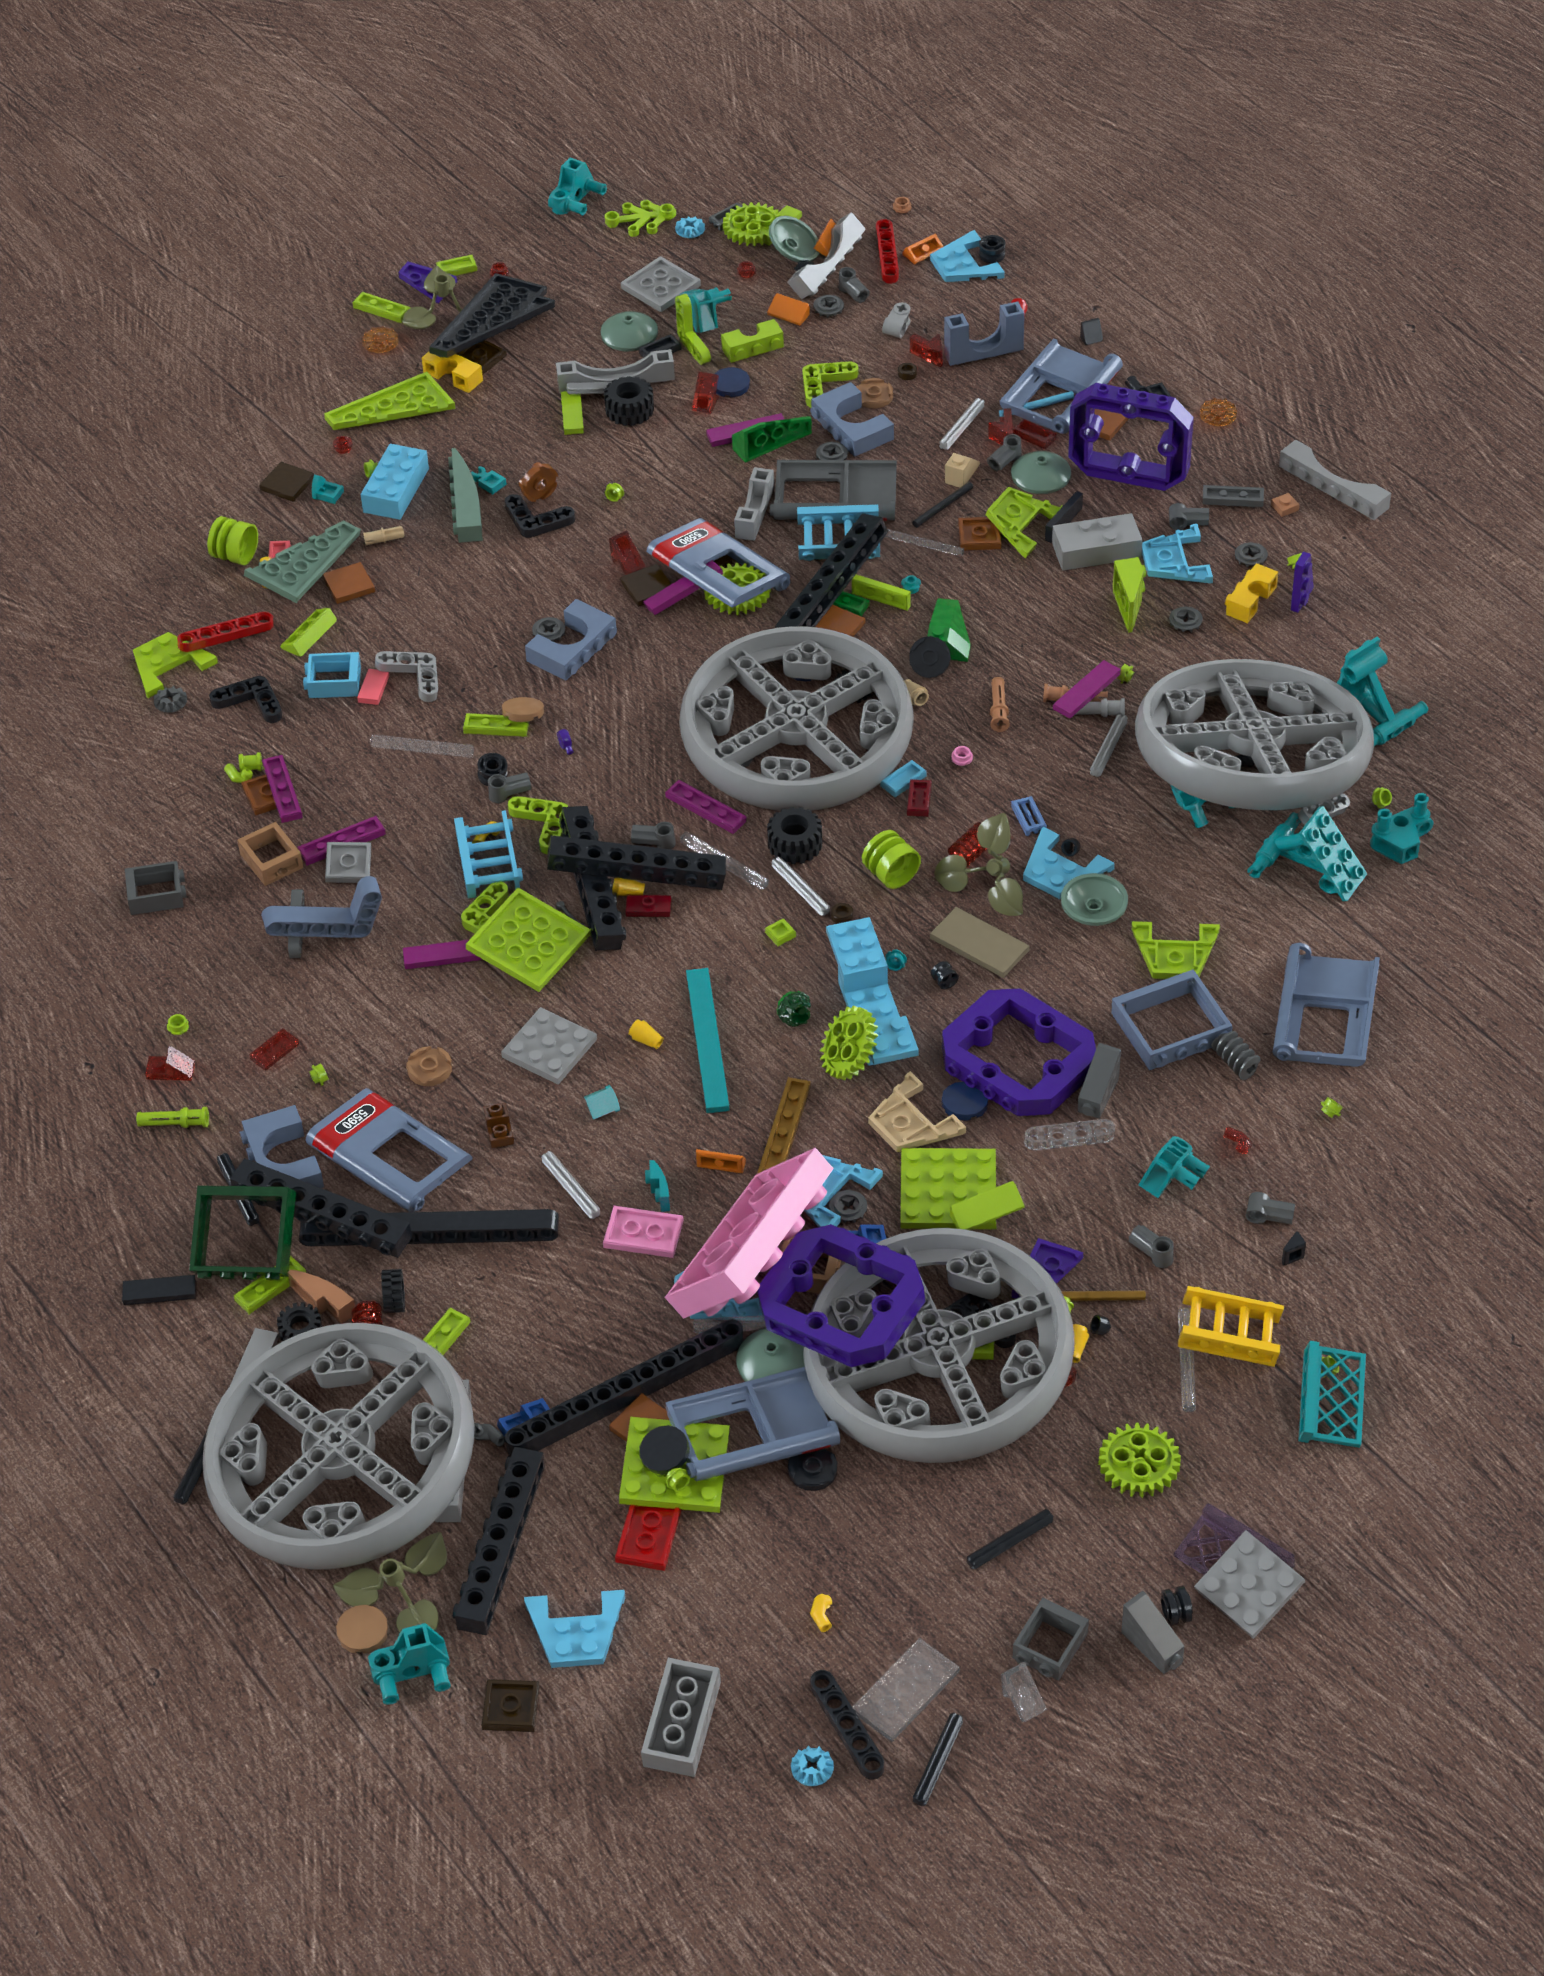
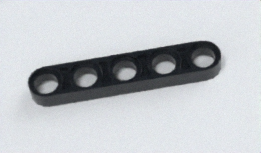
M826 1670L814 1672L810 1679L813 1695L861 1774L867 1779H878L884 1773V1759L833 1675ZM818 1679H826L830 1684L826 1688H819L815 1685V1682ZM832 1699H838L842 1702V1705L839 1708L833 1709L827 1703ZM849 1719L854 1722V1726L850 1729H844L840 1726L841 1721ZM857 1740H863L867 1743V1746L862 1750H857L852 1744ZM869 1761H876L880 1764V1767L877 1770L870 1771L865 1767V1764Z

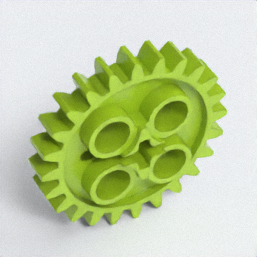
M750 202L749 206L743 203V207L736 206V210L730 209V213H726V217H723L724 235H727L728 239L732 238L733 243L739 241V245L742 243H746V246L750 243L753 246H756L757 243L763 245L764 241L770 243L769 226L775 218L782 216V214L778 213V209L774 210L773 206L767 208V204L760 206V202L756 205Z
M736 563L734 567L727 564V568L720 566L723 571L722 576L739 587H745L766 576L759 569L754 570L753 565L748 568L746 563L742 566ZM771 589L732 608L704 590L705 600H708V604H713L714 610L720 607L721 613L728 610V615L732 611H735L736 615H739L740 611L747 614L749 609L755 612V606L761 608L762 603H767V598L770 597Z
M852 1006V1008L846 1007L845 1011L840 1010L839 1017L834 1015V1023H828L830 1029L829 1031H824L826 1039L821 1040L824 1047L820 1049V1052L824 1054L820 1060L825 1061L822 1067L826 1068V1073L837 1079L846 1080L848 1078L851 1080L853 1075L858 1076L859 1069L865 1070L864 1063H870L869 1055H874L872 1047L877 1046V1043L874 1042V1039L878 1037V1034L874 1033L878 1028L877 1025H874L876 1019L872 1017V1013L868 1012V1010Z
M1136 1423L1133 1429L1126 1424L1125 1431L1117 1427L1116 1435L1109 1433L1108 1440L1103 1439L1102 1447L1099 1449L1098 1465H1101L1100 1473L1105 1474L1106 1482L1112 1480L1111 1488L1121 1486V1494L1126 1490H1130L1131 1497H1133L1135 1492H1139L1140 1497L1143 1498L1146 1491L1151 1496H1154V1489L1162 1493L1164 1485L1170 1488L1171 1480H1176L1177 1472H1180L1181 1455L1178 1454L1179 1447L1174 1446V1438L1167 1439V1432L1159 1434V1427L1149 1430L1148 1423L1144 1429L1140 1428L1139 1423Z

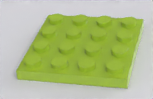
M517 888L466 943V950L540 992L590 936L591 929L522 889Z
M902 1148L901 1229H957L950 1218V1206L996 1188V1149ZM996 1219L973 1229H996Z
M630 1417L619 1504L670 1509L677 1507L682 1510L720 1513L724 1475L697 1482L694 1478H690L688 1485L683 1490L676 1492L673 1489H669L666 1483L667 1474L652 1473L643 1464L640 1458V1445L643 1438L651 1430L659 1426H672L670 1420ZM693 1423L684 1427L698 1460L727 1453L730 1425ZM686 1461L681 1468H682V1469H685V1470L687 1471V1468H686L687 1461Z

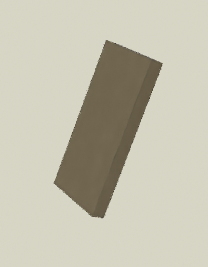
M955 907L930 933V939L1002 978L1029 952V945L958 907Z

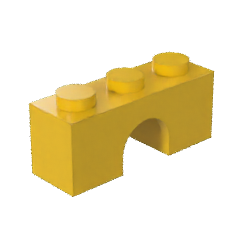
M427 352L422 357L423 373L428 372L438 380L445 374H452L453 386L467 393H470L483 381L481 365L457 354L445 358Z
M1256 563L1251 570L1246 572L1242 582L1237 583L1233 593L1228 594L1226 597V615L1249 623L1258 611L1259 596L1268 599L1277 588L1278 571Z

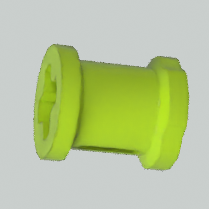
M258 752L256 755L247 756L239 754L240 772L243 769H258V771H262L261 752Z

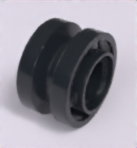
M987 235L981 238L979 241L980 259L986 263L1001 262L1005 258V240L998 235Z
M487 753L481 756L477 764V777L479 781L488 786V779L492 775L499 774L507 777L508 763L505 757L498 753Z
M1176 1587L1174 1593L1170 1589L1162 1590L1161 1607L1170 1626L1178 1625L1179 1619L1184 1623L1191 1622L1193 1607L1185 1587Z

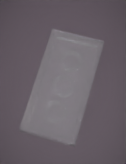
M919 1638L852 1708L861 1720L893 1742L960 1672V1667Z

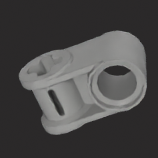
M901 302L894 305L892 311L884 320L882 333L897 338L904 336L906 329L910 325L909 313L911 308L907 303Z

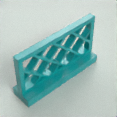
M1309 1341L1304 1349L1298 1441L1308 1443L1310 1440L1360 1448L1362 1442L1366 1354L1319 1346L1320 1342ZM1322 1354L1330 1355L1336 1363L1328 1368L1321 1361ZM1348 1359L1359 1360V1368L1352 1372L1344 1362ZM1338 1366L1348 1375L1342 1381H1339L1331 1372ZM1326 1375L1335 1384L1328 1391L1320 1384V1379ZM1350 1379L1358 1387L1357 1392L1353 1395L1343 1386ZM1336 1389H1339L1347 1398L1340 1404L1330 1395ZM1324 1398L1334 1407L1327 1414L1319 1407V1402ZM1348 1402L1356 1409V1414L1351 1418L1342 1409ZM1336 1411L1346 1421L1338 1428L1329 1418ZM1322 1421H1325L1332 1429V1432L1328 1435L1317 1433L1318 1424ZM1349 1425L1355 1432V1439L1346 1438L1340 1430Z

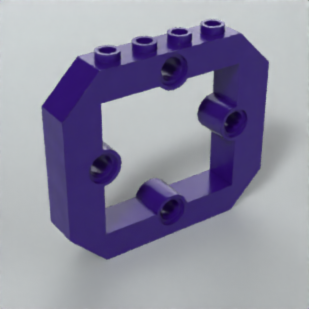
M1094 383L1076 394L1071 404L1068 457L1087 476L1165 491L1186 479L1191 461L1194 417L1174 397ZM1095 409L1119 413L1129 419L1140 417L1169 423V429L1163 432L1157 447L1158 452L1162 456L1167 457L1166 465L1142 461L1137 454L1127 452L1121 457L1093 451V442L1098 439L1104 425L1103 419L1095 414Z
M1021 988L988 990L942 1031V1053L945 1071L962 1082L965 1081L968 1087L979 1089L987 1099L993 1100L1016 1116L1051 1114L1084 1084L1096 1051L1093 1032ZM1008 1014L1035 1030L1034 1036L1039 1042H1054L1071 1052L1063 1061L1058 1059L1046 1061L1043 1065L1042 1080L1031 1090L1002 1073L1000 1067L996 1064L986 1063L967 1051L973 1045L980 1047L989 1045L993 1038V1027Z
M832 1224L798 1232L784 1250L780 1260L762 1280L757 1290L760 1308L768 1331L849 1367L886 1359L926 1302L924 1286L914 1259ZM823 1253L855 1266L858 1272L863 1275L873 1274L897 1284L891 1295L883 1294L873 1299L871 1303L873 1320L860 1338L830 1326L827 1316L822 1312L816 1311L805 1315L785 1306L795 1291L805 1292L813 1286L812 1267Z

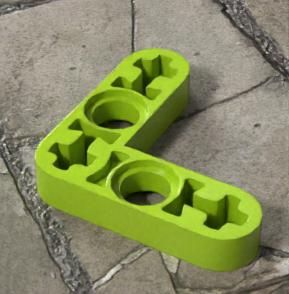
M687 294L676 296L678 337L700 365L706 364L711 361V355L706 345L693 331L690 298Z
M835 362L804 366L802 374L806 405L812 408V396L816 395L817 397L823 394L822 382L856 379L859 375L858 364L855 362Z
M520 796L512 797L508 801V812L512 817L545 822L539 838V846L541 852L548 855V844L551 835L563 837L559 820L562 807H568V805L556 801ZM535 808L544 809L542 812L533 811ZM552 826L560 827L556 831L549 830Z
M504 882L490 884L463 911L461 921L462 926L466 930L475 934L508 899L507 884ZM488 903L491 905L488 908L479 907L481 904Z

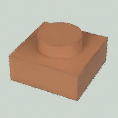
M1289 493L1271 499V506L1281 517L1299 511V503Z

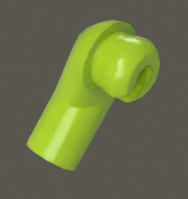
M231 763L224 767V771L232 782L241 783L252 779L253 772L250 769H247V771L243 769L242 772H238Z

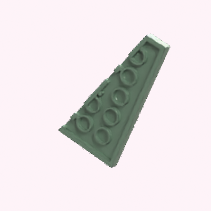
M343 520L325 529L323 534L317 537L313 535L309 537L307 542L303 544L299 542L275 554L273 559L259 562V566L253 569L251 567L245 569L244 576L297 603L359 537L361 529Z

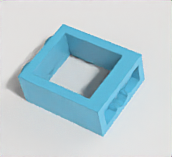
M359 652L309 654L308 663L304 665L307 677L303 678L304 690H308L309 698L358 696L361 677ZM349 671V679L316 681V672Z

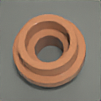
M898 197L893 203V209L900 214H904L911 210V202L906 197Z

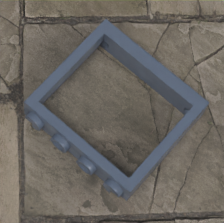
M1194 969L1112 998L1111 1014L1149 1070L1163 1067L1168 1063L1182 1060L1198 1052H1204L1212 1048V1042L1216 1037L1232 1031V1024ZM1191 993L1214 1026V1029L1152 1051L1129 1015Z

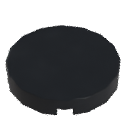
M922 637L910 648V666L921 677L929 679L939 677L945 673L950 665V649L945 642L937 637Z
M669 1425L659 1426L651 1430L643 1438L640 1445V1458L643 1464L652 1473L660 1475L667 1474L666 1472L674 1468H681L687 1461L690 1453L689 1442L685 1434L677 1427Z
M825 1448L796 1455L788 1460L790 1480L803 1490L818 1491L825 1489L833 1483L837 1476L838 1462L836 1457Z

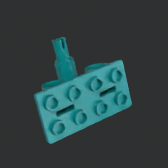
M1378 636L1371 641H1365L1361 647L1356 650L1353 649L1346 654L1345 662L1340 670L1341 674L1337 681V684L1356 697L1365 711L1379 723L1373 728L1374 746L1383 745L1391 738H1395L1402 731L1413 726L1416 719L1428 713L1427 705L1423 701H1419L1413 707L1402 709L1394 714L1375 672L1388 662L1386 653L1379 647L1381 639Z
M1324 806L1319 807L1297 834H1294V831L1302 822L1298 817V813L1292 812L1287 820L1279 824L1269 838L1265 839L1264 844L1256 853V860L1247 870L1251 877L1259 878L1265 868L1272 866L1281 855L1323 873L1324 875L1319 880L1320 888L1329 894L1338 893L1342 901L1349 900L1367 875L1366 870Z

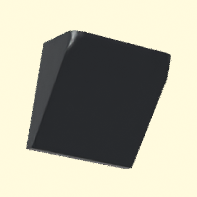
M1099 318L1081 322L1080 338L1085 345L1103 341Z
M1298 1231L1294 1233L1283 1248V1266L1303 1259L1305 1256L1306 1242Z

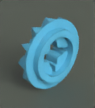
M688 216V218H681L680 221L676 222L675 230L681 237L694 238L703 234L705 223H703L702 219H697L696 216L693 218Z
M808 1745L802 1751L798 1749L795 1757H792V1774L803 1785H821L833 1773L834 1764L829 1751H823L820 1746L818 1748H811ZM807 1760L812 1763L817 1761L818 1770L813 1767L807 1768Z

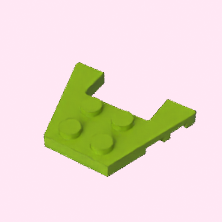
M1008 487L988 508L986 516L1024 558H1027L1035 549L1037 543L1021 532L1038 513L1052 519L1063 505L1057 507L1051 505L1048 500L1043 502L1032 498L1033 495Z
M169 632L133 649L134 658L147 698L156 695L158 690H164V686L157 676L189 660H192L201 671L218 664L217 657L203 649L191 652L179 650L177 636Z
M1132 921L1131 930L1152 979H1168L1193 969L1198 977H1200L1218 937L1220 924H1199V941L1153 940L1152 922Z

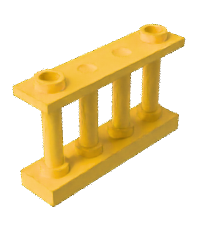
M1187 1287L1182 1304L1191 1306L1189 1326L1183 1325L1178 1339V1347L1275 1367L1280 1354V1345L1271 1343L1273 1323H1279L1284 1305L1220 1293L1200 1287ZM1201 1308L1215 1311L1213 1331L1199 1328ZM1225 1313L1239 1315L1237 1336L1223 1333ZM1249 1318L1263 1320L1262 1341L1247 1338Z

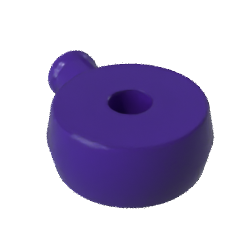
M566 729L559 730L557 732L559 744L562 749L566 750L567 755H570L574 752L571 747L570 735Z

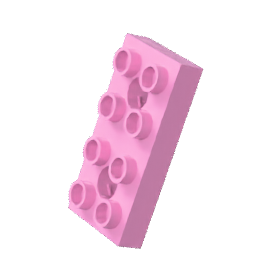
M813 1148L754 1176L665 1296L666 1300L683 1319L701 1311H704L707 1316H712L719 1312L730 1299L733 1298L737 1304H742L757 1292L760 1284L755 1279L757 1274L767 1271L780 1260L783 1252L778 1248L782 1240H789L803 1228L805 1221L800 1216L804 1209L809 1210L816 1206L827 1194V1190L822 1184L834 1168L816 1148Z

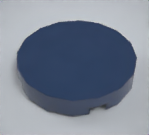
M724 368L714 373L712 377V389L722 397H725V395L738 397L749 389L750 376L739 368Z
M964 1081L949 1085L943 1091L941 1104L947 1115L951 1116L954 1114L959 1120L966 1121L971 1120V1117L976 1116L978 1118L982 1116L987 1110L988 1099L983 1095L982 1091L975 1087H968Z

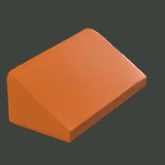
M832 219L825 226L813 248L825 257H827L831 247V229L835 226V222Z
M935 233L906 247L902 254L915 265L929 258L930 254L944 246Z
M777 293L767 311V315L800 326L810 315L808 303Z
M696 1149L697 1167L743 1173L746 1159L743 1156Z

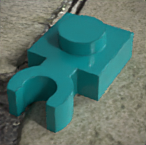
M482 466L478 467V474L473 471L471 472L474 481L478 482L479 487L492 495L507 485L506 478L493 470L487 473Z

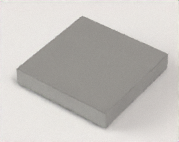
M327 842L326 882L358 883L360 879L370 876L371 843Z

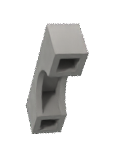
M754 467L749 479L745 506L738 508L734 519L735 538L755 541L774 490V470Z

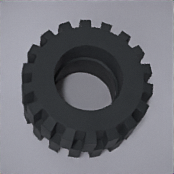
M636 376L620 377L619 379H614L605 388L606 416L612 422L615 421V424L634 426L635 424H642L643 421H647L653 415V388L645 379H640Z
M789 807V809H781L780 813L776 812L773 814V817H770L767 824L768 849H770L771 855L775 856V859L781 857L786 863L796 864L800 862V864H803L806 860H813V856H818L823 843L822 822L818 819L816 813L812 814L811 810H804L803 807Z

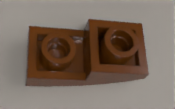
M506 1102L483 1106L491 1148L514 1144Z

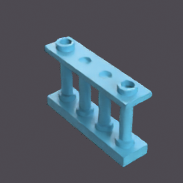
M878 504L797 507L798 525H804V545L798 546L799 560L827 559L838 545L833 544L832 524L844 523L846 535L862 513L879 516ZM813 524H824L825 545H813ZM880 543L868 559L880 557Z
M506 810L502 811L503 822L469 827L468 825L464 826L463 817L454 818L468 899L477 897L476 888H480V885L514 880L515 889L520 888L519 881H523L522 869L517 868L510 835V832H513L512 819H507ZM504 831L505 839L473 844L472 842H467V839L473 835ZM508 848L509 855L480 860L470 859V855H473V852ZM511 864L512 872L480 877L473 875V872L479 868Z

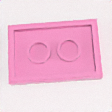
M614 1206L604 1237L603 1248L674 1258L684 1218L682 1215Z

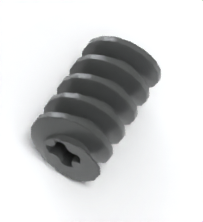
M1231 1031L1220 1034L1212 1042V1049L1216 1051L1218 1056L1222 1057V1060L1233 1069L1236 1075H1239L1241 1080L1249 1079L1256 1072L1261 1058L1255 1055L1253 1049H1249L1247 1043H1243V1039L1238 1037L1237 1032Z

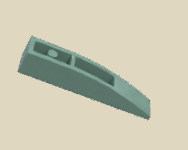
M451 448L452 456L448 457L449 469L452 470H449L450 482L454 481V483H450L451 495H455L451 496L452 508H456L452 509L453 521H456L453 523V533L458 535L459 543L483 541L481 511L476 484L462 456L456 448Z

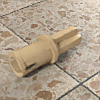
M399 526L383 529L382 527L381 530L363 533L365 545L380 542L385 544L386 541L403 538V527Z

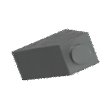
M1102 1043L1098 1044L1078 1098L1079 1113L1100 1119L1119 1081L1121 1049Z
M1141 1591L1123 1605L1121 1633L1163 1674L1171 1669H1177L1184 1660L1185 1646L1148 1595Z

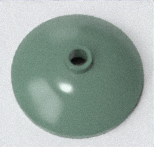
M790 216L777 217L770 224L769 236L771 242L781 255L794 262L803 260L811 262L816 259L819 252L813 248L818 238L807 224Z
M636 311L617 313L608 318L601 327L603 342L610 348L619 351H637L640 347L654 342L658 335L656 322L648 315Z
M1033 451L1022 455L1013 463L1011 477L1013 482L1024 491L1035 494H1048L1056 492L1068 484L1071 478V467L1064 458L1053 452Z
M1089 873L1071 879L1064 886L1061 893V905L1064 912L1076 922L1100 926L1116 921L1125 913L1128 906V894L1124 886L1116 879L1104 874Z
M767 1328L758 1330L749 1335L738 1349L736 1356L738 1372L742 1379L747 1382L805 1367L804 1346L768 1331Z

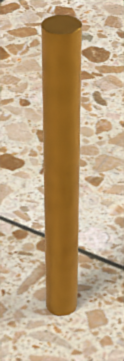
M1145 1290L1061 1291L1063 1296L1068 1297L1070 1301L1146 1300Z

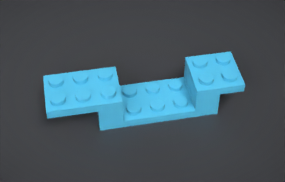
M870 917L826 926V933L838 963V983L847 1007L852 1008V1006L864 1008L872 1013V1017L876 1019L874 1025H877L878 1028L874 1033L878 1034V1037L874 1039V1042L877 1043V1046L872 1047L874 1055H869L870 1063H867L868 1066L919 1056V1049L907 1017L899 1016L888 986V965Z

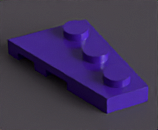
M408 261L398 272L399 278L430 299L433 298V293H429L424 289V281L432 271V268ZM451 275L455 279V283H457V276ZM437 295L435 302L439 304L444 297Z
M1302 552L1295 564L1291 611L1297 613L1302 606H1306L1309 594L1314 588L1311 554L1307 552Z
M1038 1238L1030 1256L1049 1273L1057 1284L1083 1259V1252ZM1014 1289L1012 1290V1298H1021Z

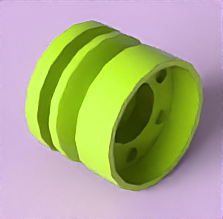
M218 517L209 531L207 541L208 553L214 558L247 565L256 552L258 544L257 527L254 524L242 521L237 522L235 519L228 517Z
M886 830L877 834L869 841L862 854V863L887 888L896 889L907 884L915 876L921 864V856L913 847L906 844L905 840L895 831Z

